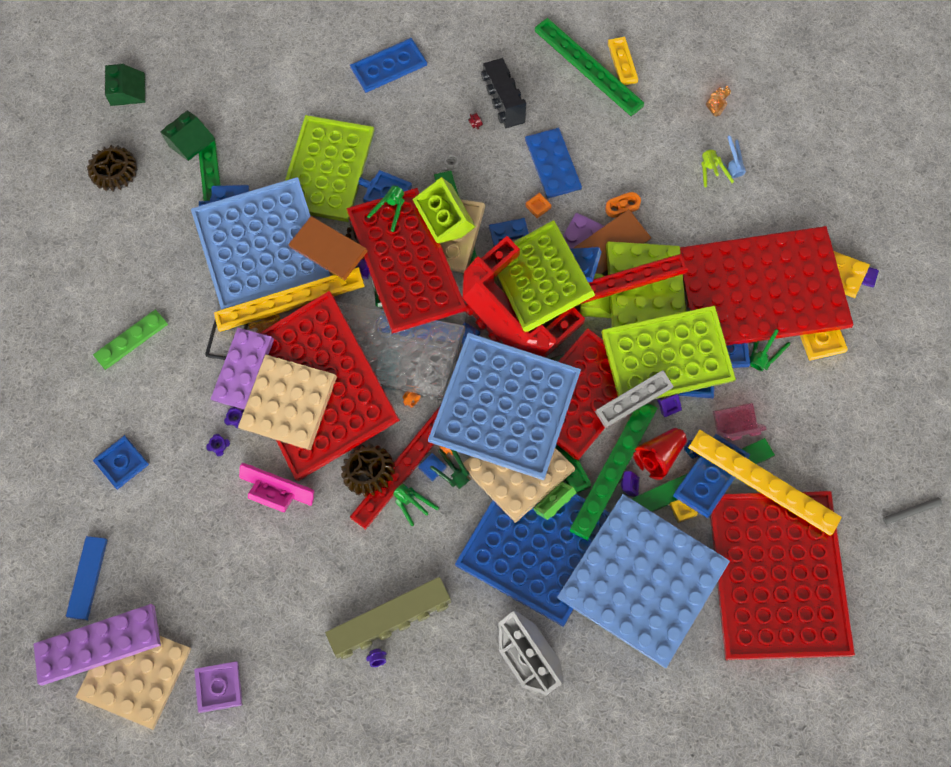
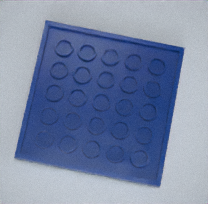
M577 494L571 497V500L565 503L548 520L538 515L532 508L516 523L492 500L456 561L455 566L564 627L573 608L559 600L557 596L610 515V512L603 511L587 541L570 532V528L586 500Z

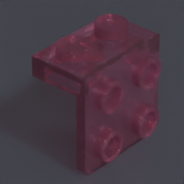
M753 403L713 411L717 434L724 436V438H730L731 441L740 440L743 435L747 434L749 436H758L762 434L761 431L767 430L766 425L756 422Z

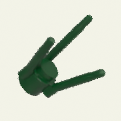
M439 449L438 452L454 471L451 475L453 479L434 466H430V469L446 480L452 487L457 486L458 489H461L471 480L468 476L470 473L465 468L457 451L452 450V453L460 466L459 469L454 466L442 449Z

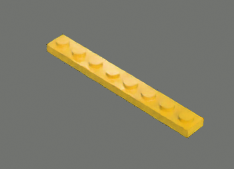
M359 267L355 268L345 281L336 275H332L214 312L217 328L221 332L302 307L328 291L333 296H337L365 287Z
M702 430L698 431L688 447L831 536L842 518L841 516Z

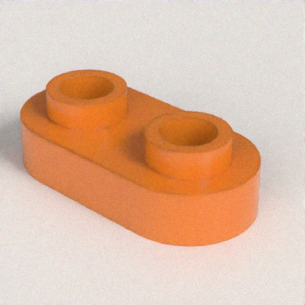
M634 192L612 198L606 203V214L609 217L617 218L628 209L634 212L639 209L641 198Z

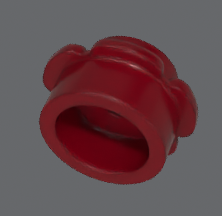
M470 114L471 118L468 121L472 128L477 127L479 129L483 123L478 114Z

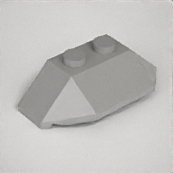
M515 610L498 623L499 652L522 687L547 696L564 683L560 659L536 624Z

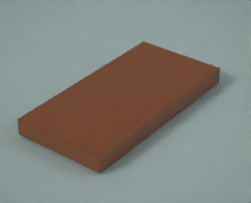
M628 209L574 248L599 247L601 256L595 274H603L608 270L607 242L645 244L651 239V236Z
M312 216L288 244L291 249L344 281L368 252L365 247Z

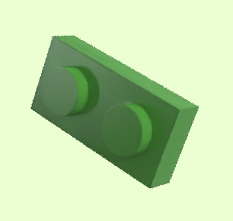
M561 482L533 509L538 515L548 520L565 503L569 502L571 497L577 492L572 486Z

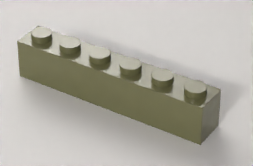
M438 577L325 632L336 658L346 659L353 655L354 650L358 648L364 650L372 646V641L379 638L380 640H385L392 635L391 632L397 629L403 631L411 626V622L417 619L421 622L429 618V613L433 611L442 612L449 607L448 604L451 603V599L441 578Z

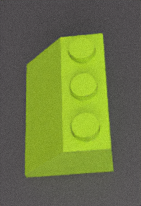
M442 177L412 199L436 243L462 238L476 227L452 184Z

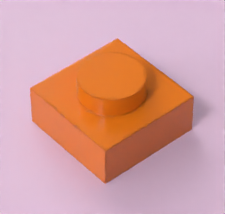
M538 193L526 202L525 207L536 218H539L551 209V204Z

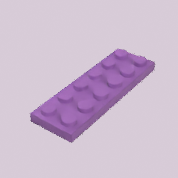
M149 604L34 643L37 683L43 686L161 646L155 606Z

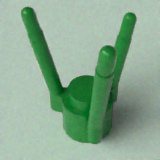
M391 186L384 198L367 215V218L375 214L385 202L390 205L398 204L391 231L394 232L401 207L405 202L402 198L404 195L403 190L398 186Z
M775 329L763 351L756 353L759 341L754 343L752 354L749 357L751 367L758 371L768 370L769 366L790 346V342H787L768 360L769 356L766 353L779 332L778 329Z
M405 484L400 485L393 493L397 498L395 503L400 507L411 526H414V522L403 504L408 505L412 503L421 512L428 515V512L414 499V496L435 510H439L438 506L417 493L412 487L408 488Z

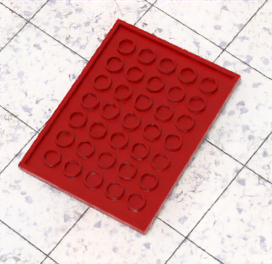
M827 226L680 247V254L682 253L688 268V273L683 274V283L689 311L715 306L726 346L769 340L775 329L779 330L775 339L848 329L854 325Z
M330 291L260 332V334L274 338L269 356L333 373L337 376L311 450L276 440L295 480L300 481L400 421Z
M831 491L802 492L834 512ZM762 493L724 494L711 513L710 518L714 551L730 560L717 582L725 660L854 656L837 528L830 536Z

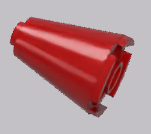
M672 428L639 445L633 454L637 466L640 470L643 471L645 468L651 473L649 475L650 478L655 480L663 479L687 442L686 434L681 429Z

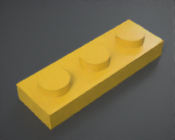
M626 38L609 39L608 47L619 81L624 85L638 83V76Z

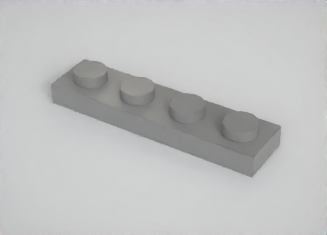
M662 370L600 407L595 413L604 427L607 428L669 391L674 386Z

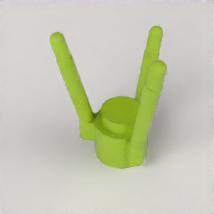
M705 151L702 154L703 162L701 163L704 187H707V167L713 169L715 175L719 176L718 164L730 182L734 183L733 178L724 166L721 157L717 156L716 151Z

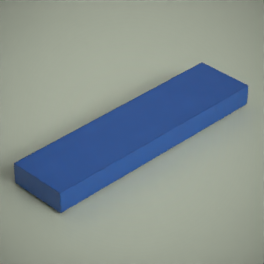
M90 536L85 538L66 613L67 618L88 621L108 541L106 538Z

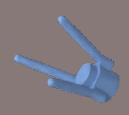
M729 135L727 138L734 160L728 163V168L725 164L724 166L732 178L744 175L746 169L743 165L739 141L735 140V150L732 138Z

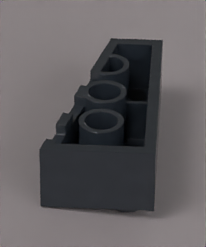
M500 58L483 63L481 77L483 82L486 81L488 84L486 85L488 95L493 97L492 104L494 109H498L499 113L497 115L500 124L503 123L506 129L525 123L526 101L521 99V92L519 89H516L515 80L511 78L504 59Z

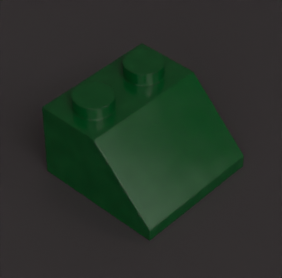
M125 64L105 65V96L110 106L146 103L145 73Z
M188 110L160 131L168 146L187 161L191 160L215 140V137L198 117Z

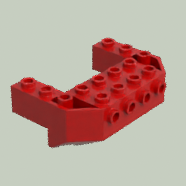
M506 236L482 258L476 257L464 271L462 298L466 306L465 312L477 319L475 321L482 330L486 329L489 332L488 336L492 341L546 358L584 324L585 318L573 307L562 313L548 327L545 328L541 324L537 328L524 332L507 295L494 283V277L520 255V249Z

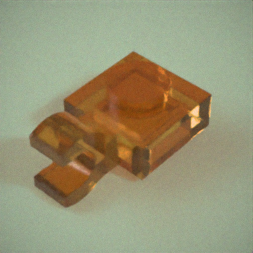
M728 86L724 90L719 87L706 102V106L715 117L720 116L728 104L725 100L731 93Z
M279 314L263 318L258 322H251L248 326L249 329L257 328L256 333H260L280 321L281 317Z

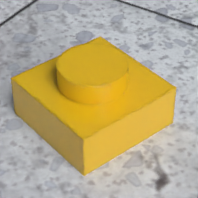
M679 500L670 503L678 523L696 517L698 514L697 511Z

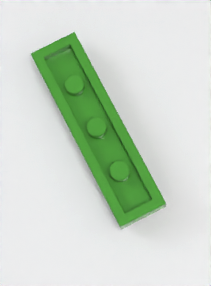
M155 309L94 353L93 356L106 370L168 324Z

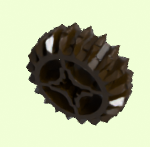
M112 145L109 148L104 146L102 151L97 149V154H92V159L88 160L89 165L87 166L88 176L92 183L97 185L99 189L103 188L106 192L109 188L114 192L115 187L121 190L122 185L128 187L127 181L133 182L132 177H136L135 171L138 170L133 154L125 147L121 148L119 145L115 148Z
M369 443L367 448L364 445L361 446L360 450L354 448L353 454L348 453L349 459H343L345 465L341 466L343 471L341 477L345 486L358 496L363 494V496L367 497L369 493L375 496V491L378 490L382 493V487H388L387 481H393L391 475L395 474V463L387 450L381 449L378 445L373 447Z

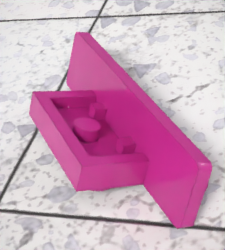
M241 463L239 477L254 484L248 493V499L284 513L293 499L310 506L313 504L315 492L313 489L252 465Z

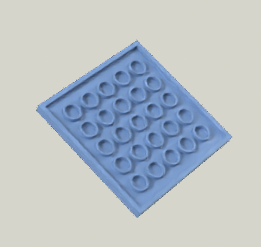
M298 177L191 209L221 310L330 276L328 270L291 249L288 245L311 217Z
M468 333L428 442L544 480L581 369Z
M622 494L557 598L666 669L730 560Z

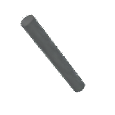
M937 497L883 517V520L888 525L940 506L942 501Z

